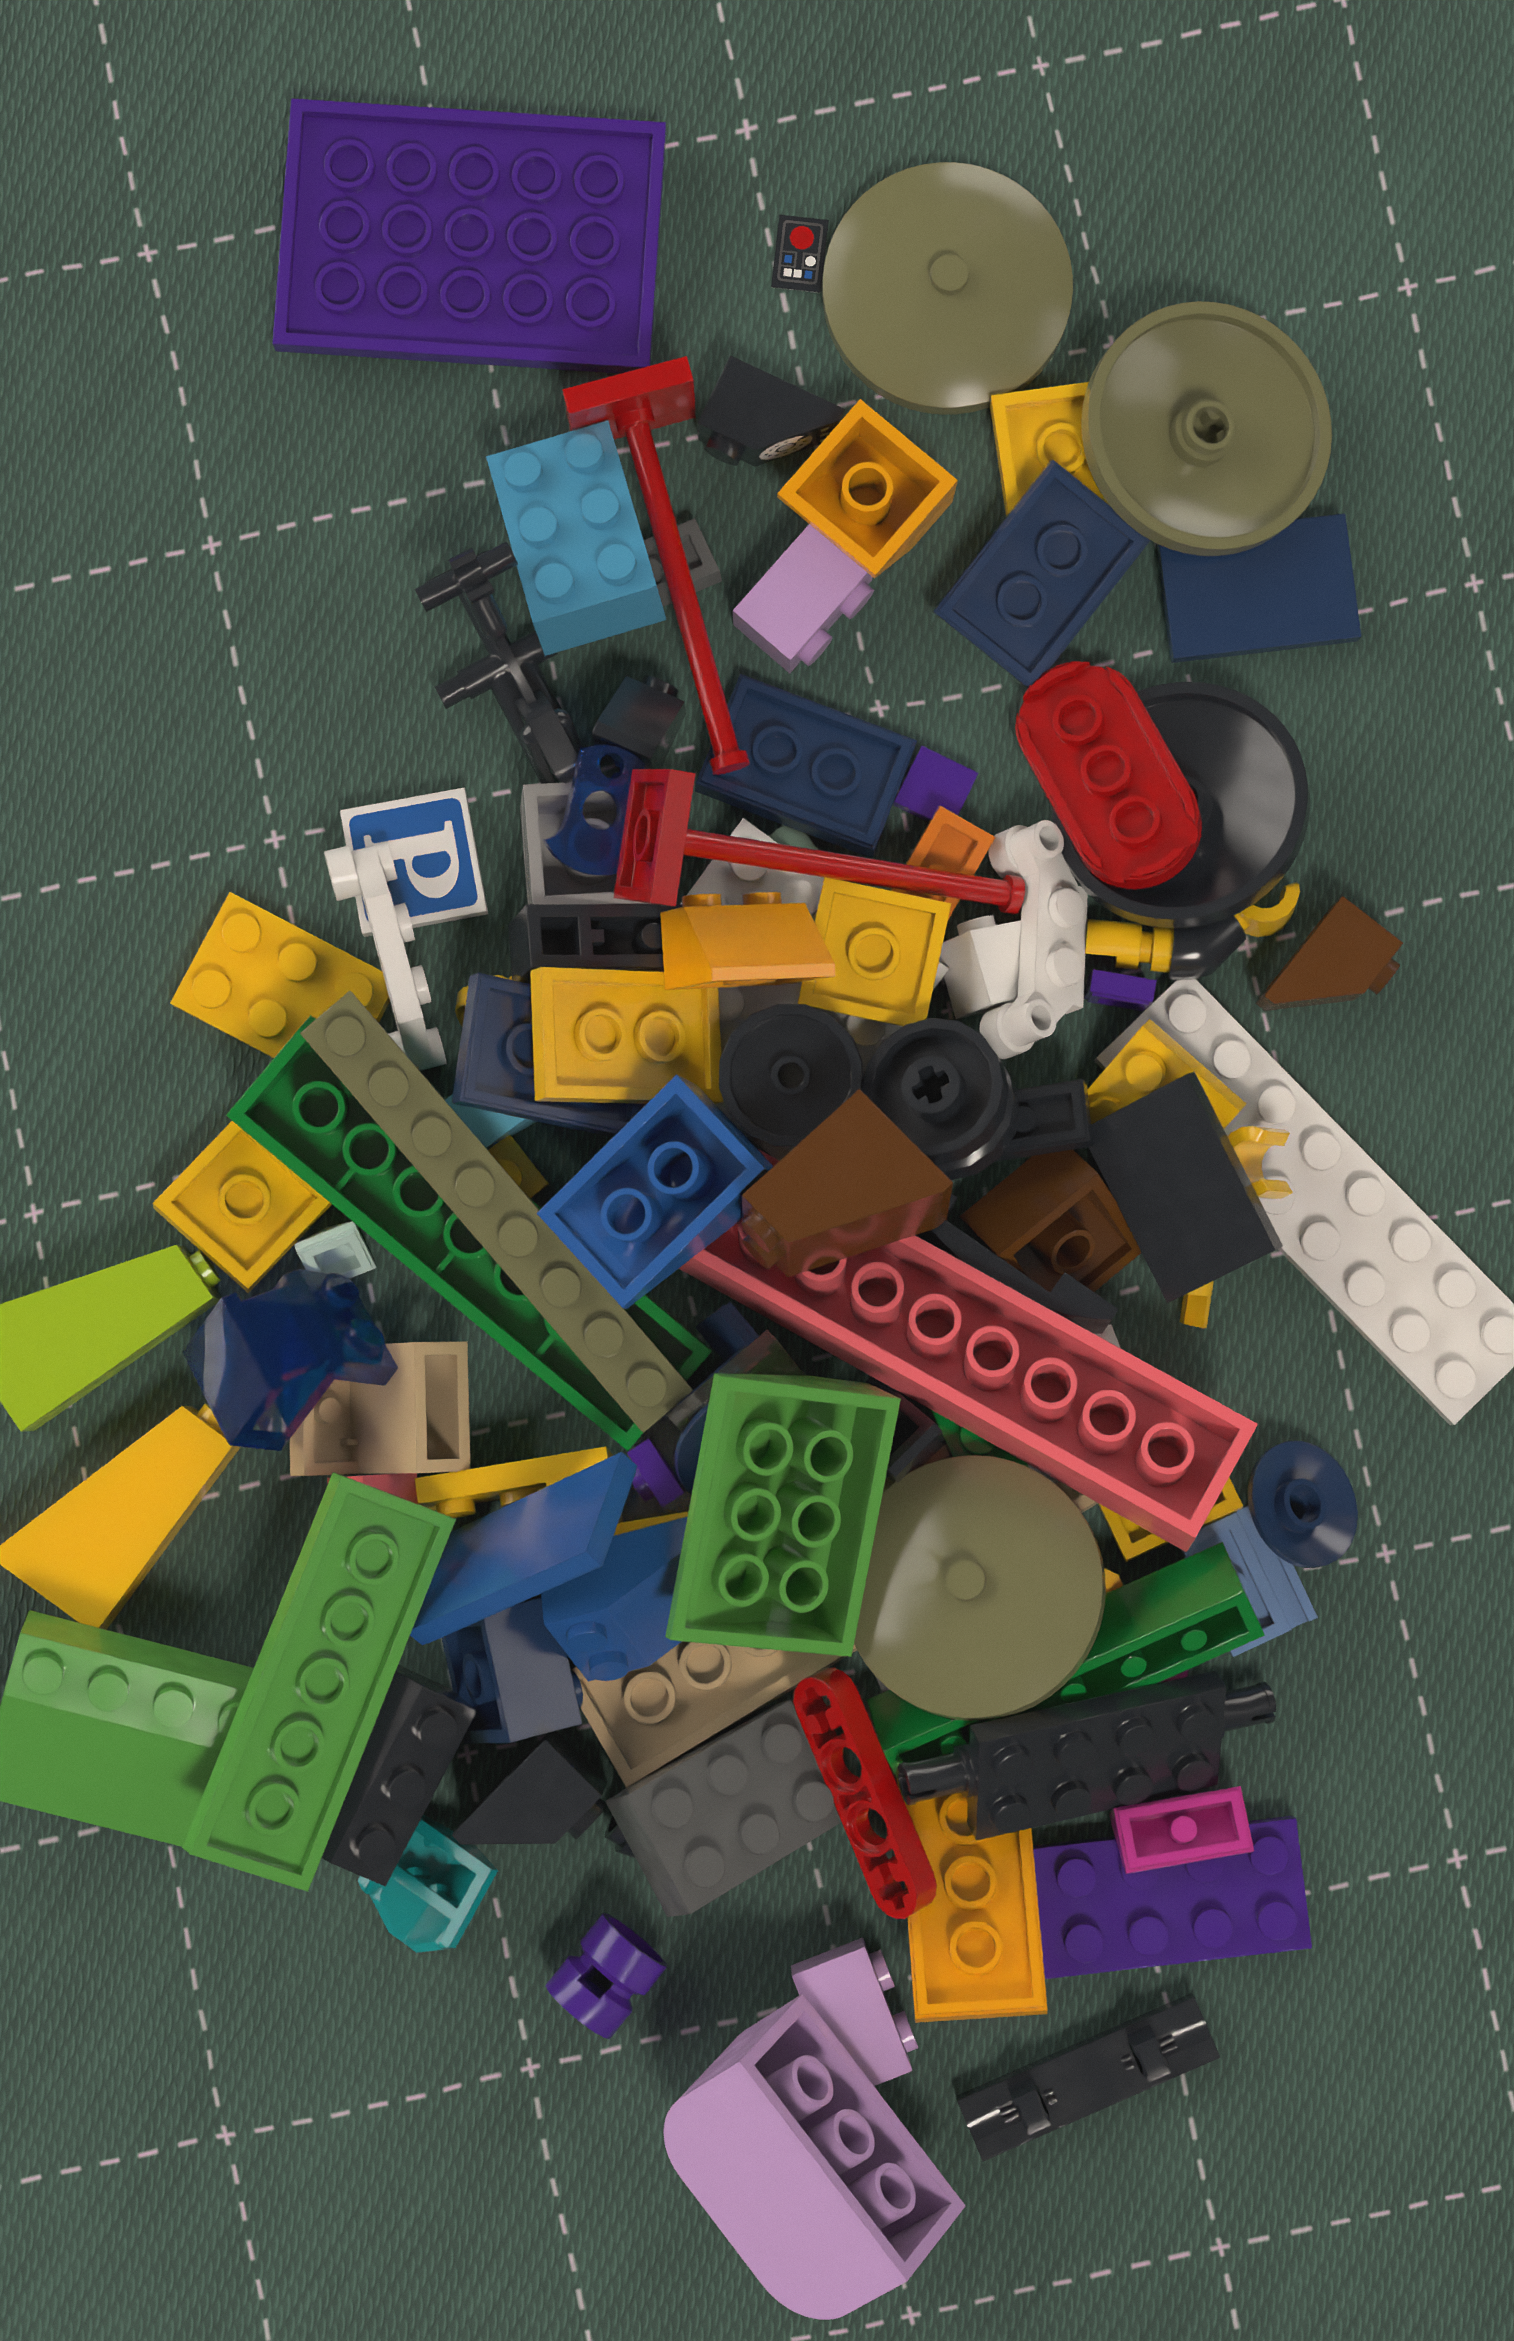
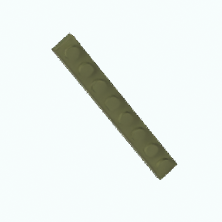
M352 991L347 992L300 1032L303 1038L643 1433L693 1391L691 1386L624 1308L617 1303L537 1215L539 1209Z

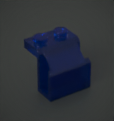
M302 1269L284 1274L273 1290L242 1301L237 1292L222 1297L182 1351L229 1446L281 1451L334 1380L385 1386L398 1369L384 1343L383 1334L373 1323L359 1297L357 1287L349 1277L338 1273L327 1274ZM257 1424L260 1430H253V1428Z

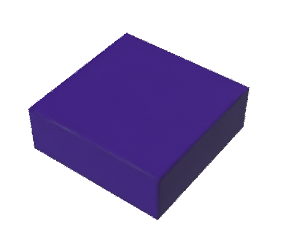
M921 746L893 805L928 823L939 805L959 815L979 773Z
M1093 969L1087 977L1084 999H1087L1089 1003L1143 1012L1153 1003L1157 980Z

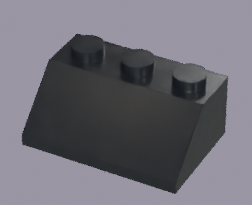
M398 1665L322 1858L331 1864L386 1887L477 1710L454 1692L453 1689Z

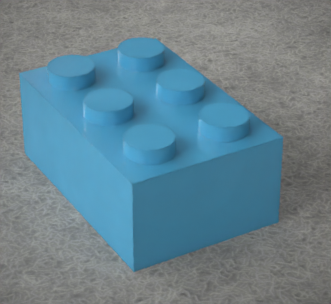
M608 420L486 456L512 551L518 562L517 569L531 619L545 656L667 620Z

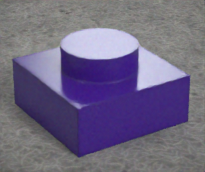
M652 1437L627 1452L631 1460L637 1465L632 1484L645 1503L656 1497L663 1508L686 1492Z

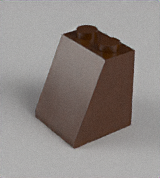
M859 1089L742 1195L743 1232L747 1235L742 1242L749 1253L763 1267L770 1269L775 1264L787 1277L939 1227L947 1219L953 1182Z

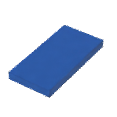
M620 1452L452 1531L410 1636L421 1645L431 1643L602 1567L634 1480L637 1465L623 1452Z

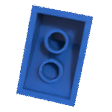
M676 1074L537 1212V1215L622 1308L627 1309L743 1218L742 1195L774 1166L697 1084Z
M687 1517L613 1536L602 1567L541 1593L545 1627L588 1682L593 1680L612 1681L620 1679L628 1671L652 1665L682 1642L669 1640L665 1635Z

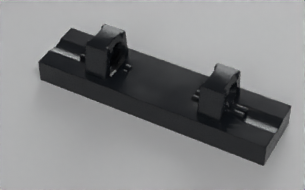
M1190 1993L956 2096V2100L981 2159L986 2161L1221 2057L1196 1999ZM1129 2044L1133 2048L1135 2055L1141 2063L1143 2069L1142 2072H1140L1139 2067L1135 2061ZM1035 2085H1037V2087H1038V2089H1039V2092H1040V2094H1041V2096H1042V2099H1043V2101H1044V2103H1045V2106H1046V2108H1047V2110H1048V2113L1045 2112V2110H1044V2108H1043V2106H1042L1041 2099H1040V2096H1039V2094H1038V2091H1037Z

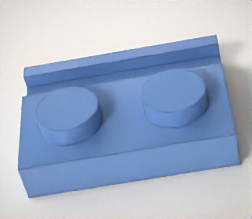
M1249 1505L1201 1527L1189 1550L1185 1552L1180 1549L1184 1558H1187L1223 1542L1265 1636L1229 1651L1230 1656L1235 1657L1292 1630V1628L1302 1623L1318 1618L1294 1566L1277 1556L1260 1537L1253 1523Z

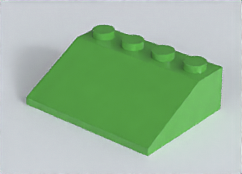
M714 1373L665 1635L666 1638L673 1641L852 1657L900 1398L863 1382L804 1375Z
M29 1610L19 1635L0 1705V1801L182 1847L254 1668Z

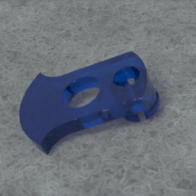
M594 745L580 748L561 827L551 837L542 839L550 853L562 864L583 874L612 875L617 873L632 769L645 768V764L637 756L627 750L609 745ZM606 754L612 757L615 767L621 768L620 772L614 773L610 778L605 777L600 770V761ZM597 791L609 794L614 799L617 807V815L614 822L604 829L591 827L585 821L583 815V804L586 798Z

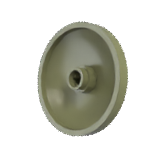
M938 162L911 167L885 178L866 191L847 211L834 232L825 259L822 282V302L829 334L841 358L853 374L875 393L892 403L907 409L939 415H956L990 407L991 395L1019 392L1029 385L1043 371L1060 344L1070 314L1073 295V274L1067 246L1058 226L1044 206L1029 191L1008 177L984 167L957 162Z
M1202 301L1186 302L1164 307L1139 319L1115 340L1098 362L1088 383L1082 407L1081 429L1084 453L1093 479L1105 500L1139 534L1168 549L1199 556L1230 555L1247 551L1272 539L1294 522L1308 507L1322 484L1329 463L1332 443L1329 404L1321 381L1309 359L1292 339L1274 324L1248 310L1229 304Z
M978 1455L952 1457L926 1464L908 1473L899 1483L895 1482L882 1494L854 1645L865 1664L888 1689L910 1704L929 1713L956 1720L982 1721L1004 1718L1023 1712L1038 1705L1064 1686L1082 1665L1096 1640L1102 1622L1106 1597L1105 1571L1098 1542L1085 1517L1068 1495L1055 1483L1027 1466L1006 1459Z

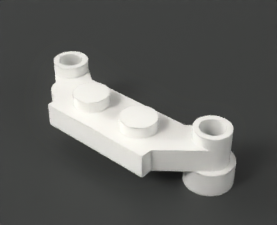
M1049 820L1040 821L1029 827L1016 825L994 836L995 839L988 850L991 865L1002 878L1006 875L1020 876L1025 883V896L1021 911L1018 998L1014 1003H1007L989 1010L984 1014L980 1022V1034L984 1036L1000 1059H1007L1028 1051L1035 1041L1048 1037L1054 1032L1056 1023L1064 1014L1083 1008L1088 894L1082 887L1078 886L1061 853L1064 847V839L1060 829Z
M388 842L354 851L350 850L349 845L324 851L336 900L340 901L362 895L398 1031L388 1033V1035L419 1071L447 1064L437 1027L426 1030L420 1005L431 1002L423 967L419 965L410 968L404 943L415 940L406 904L393 905L387 882L397 879Z

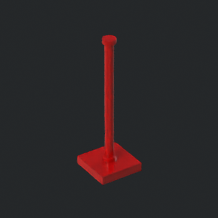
M684 356L562 389L570 431L608 420L614 440L627 437L715 755L710 760L712 772L715 775L742 769L750 764L746 750H739L651 433L652 429L696 418L694 380L688 358Z
M632 769L613 898L676 906L683 855L993 904L998 905L1001 912L1017 914L1022 907L1025 896V883L1020 876L1006 875L1003 880L687 829L696 773L673 769Z

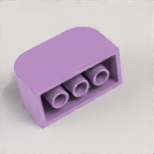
M804 1994L796 1997L740 2033L672 2105L665 2118L663 2132L665 2148L680 2178L763 2287L782 2305L809 2318L819 2320L840 2318L907 2282L965 2208V2204Z

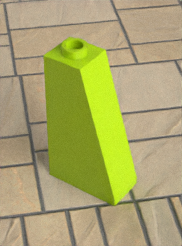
M174 1245L0 1304V1402L21 1432L35 1431L223 1300L214 1287L222 1281L220 1275L202 1251L197 1250L191 1254L188 1248Z

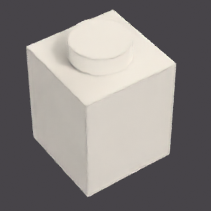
M990 915L958 924L956 927L959 936L943 942L939 959L943 965L949 968L944 975L955 1018L960 1019L984 1014L1007 1003H1014L1018 998L1021 920L996 925L994 916Z

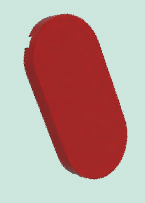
M1072 661L1057 665L1042 673L1028 687L1023 696L1024 702L1020 707L1019 716L1017 713L1015 724L1016 736L1022 753L1080 859L1094 876L1110 885L1125 889H1143L1159 885L1178 874L1189 863L1197 850L1201 838L1202 820L1196 797L1137 692L1124 675L1105 666L1106 669L1100 666H1091L1090 662Z

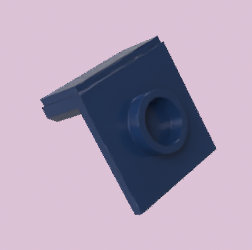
M731 1302L717 1309L695 1327L723 1360L691 1387L693 1391L661 1418L663 1422L682 1412L692 1402L699 1410L707 1405L710 1399L714 1373L736 1374L732 1367L754 1349L762 1339Z

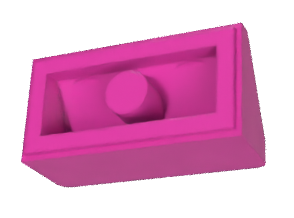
M1241 1786L1113 1808L1109 1813L1125 1874L1254 1852Z

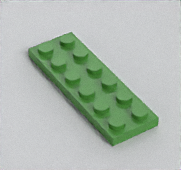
M335 1472L332 1473L182 1846L185 1851L190 1855L308 1892L456 1519Z

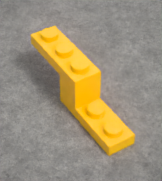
M605 1446L415 1478L417 1500L419 1505L436 1510L452 1518L469 1516L476 1513L475 1504L500 1500L501 1508L601 1462L613 1456V1454ZM688 1512L623 1522L621 1513L614 1536L688 1517Z

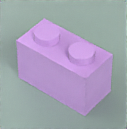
M809 524L734 608L733 625L788 673H791L800 661L810 666L824 652L833 639L827 631L842 614L852 619L863 608L874 592L868 585L872 581V576Z
M860 1938L791 1965L792 1977L799 1996L804 1994L873 2086L912 2071L907 2052L918 2049V2045L905 2011L893 2015L884 1991L895 1987L881 1949L869 1954L864 1939Z

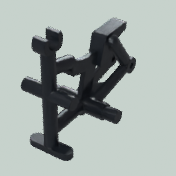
M504 542L478 555L475 554L471 547L448 559L451 569L428 580L414 590L426 613L458 596L489 655L458 670L457 675L434 686L444 707L448 709L469 697L472 700L491 690L540 784L555 783L546 761L556 778L565 784L577 779L581 774L586 778L596 773L585 752L570 714L561 708L539 667L540 663L558 655V653L545 656L536 631L512 643L506 634L507 624L492 595L495 591L488 580L518 565L508 543Z

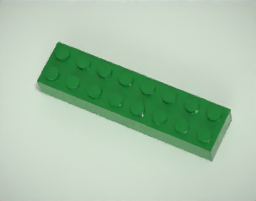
M310 1015L226 1116L623 1448L629 1451L643 1432L303 1038L300 1032L317 1019ZM527 1195V1197L540 1210L542 1207ZM646 1294L629 1308L624 1309L685 1381L690 1378L711 1353V1349Z

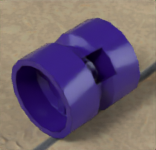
M603 1912L580 1942L583 1954L580 1957L568 1956L546 1983L545 1987L552 1997L574 2018L603 2038L610 2039L633 2010L630 2000L633 1994L646 1995L665 1971L668 1964L636 1932L617 1918ZM598 1970L614 1983L609 1990L593 1978Z

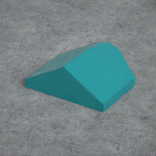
M425 1815L422 1816L386 1887L362 1876L358 1879L362 1891L370 1895L388 1932L416 1953L456 1948L498 1872V1869L475 1844L461 1845L452 1836L454 1831Z

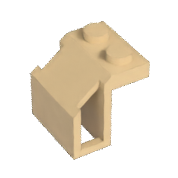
M408 1342L358 1346L288 1347L290 1476L332 1475L333 1472L340 1475L458 1472L470 1469L467 1342Z

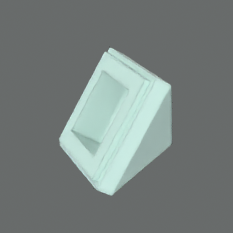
M353 1221L326 1227L294 1244L296 1252L317 1291L376 1268L375 1261L357 1225Z

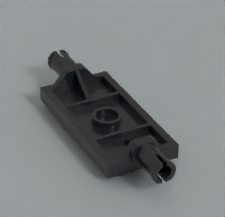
M1211 1671L970 1725V1742L955 1745L954 1753L910 1763H899V1788L908 1806L915 1805L916 1802L961 1793L967 1800V1824L976 1841L1113 1808L1134 1805L1218 1785L1221 1742L1225 1732L1262 1723H1273L1276 1718L1273 1713L1276 1712V1701L1270 1686L1266 1682H1258L1256 1685L1226 1691V1686L1218 1673Z

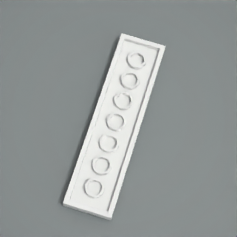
M1196 979L1176 980L1094 1061L1104 1071L1142 1025L1151 1019L1247 1103L1224 1129L1227 1136L1236 1129L1247 1126L1283 1129L1290 1132L1285 1146L1274 1145L1270 1147L1262 1160L1264 1178L1286 1181L1293 1192L1282 1199L1259 1198L1283 1245L1278 1250L1449 1425H1455L1514 1367V1304Z

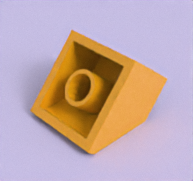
M860 399L777 493V497L875 579L909 552L953 502L958 480Z
M781 892L743 894V905L723 906L721 894L682 896V907L660 912L665 990L778 986L835 977V963L806 904H782Z

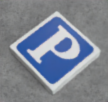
M465 788L340 810L346 846L349 845L351 851L388 842L397 874L396 880L387 882L393 905L406 904L412 928L488 914ZM362 895L355 896L362 935L364 937L372 936Z

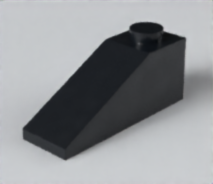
M526 904L508 925L512 980L531 984L530 971L539 967L664 972L660 912L680 908L682 904H676V906L659 904Z

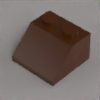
M1074 1150L1032 1156L959 1216L978 1243L1049 1292L1052 1291L1064 1272L1095 1292L1142 1253L1107 1186L1099 1174Z

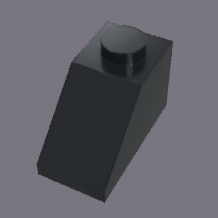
M645 675L642 682L626 676L592 731L598 757L631 772L632 769H661L686 715L685 701L676 698L679 690L653 676Z

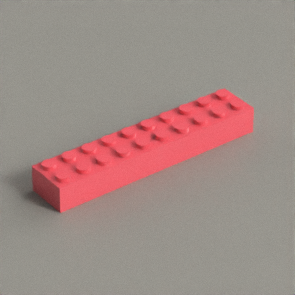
M759 1150L773 1166L779 1162L776 1158ZM742 1218L679 1268L1185 1552L1189 1550L1258 1425L915 1235L787 1277L775 1264L770 1269H766L749 1253L742 1242L747 1236L743 1232Z

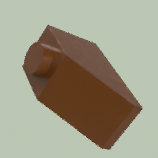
M1342 896L1328 909L1255 1004L1264 1011L1354 1001L1364 994L1367 989L1377 995L1400 967V964L1392 959V957L1402 946L1403 942Z

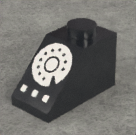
M730 355L698 421V439L706 444L704 450L719 461L737 466L741 460L756 467L821 444L844 418L845 409Z

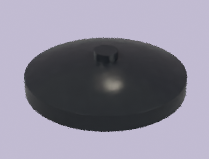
M1174 682L1137 691L1139 698L1196 797L1202 820L1201 838L1197 850L1189 863L1178 874L1159 885L1143 889L1116 887L1103 882L1086 868L1052 808L1053 823L1058 826L1064 839V847L1061 853L1072 875L1085 892L1097 903L1127 920L1160 928H1191L1224 920L1252 906L1268 894L1290 869L1299 853L1305 838L1310 813L1309 785L1301 753L1286 727L1272 712L1251 697L1236 690L1204 682Z

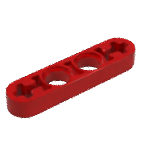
M825 1668L806 1677L797 1684L794 1691L793 1702L798 1719L826 1786L833 1795L834 1805L875 1902L886 1915L895 1919H905L931 1904L934 1900L937 1883L933 1869L852 1679L836 1668ZM827 1695L831 1705L826 1706L822 1696ZM841 1726L844 1733L837 1736L834 1729ZM844 1747L851 1749L860 1760L862 1768L860 1777L853 1775L846 1767L843 1759ZM869 1808L876 1810L883 1817L887 1827L886 1839L877 1835L872 1829L868 1819ZM893 1850L895 1856L888 1859L886 1853ZM904 1881L907 1888L902 1889L899 1882Z

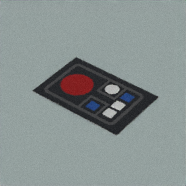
M779 215L771 288L821 293L829 220Z

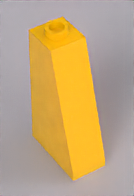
M206 1403L199 1411L193 1406H181L0 1545V1565L77 1622L107 1630L243 1445L241 1441L231 1435L236 1424Z

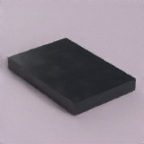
M1195 1071L1174 1080L1091 1124L1094 1146L1089 1147L1167 1303L1283 1247Z

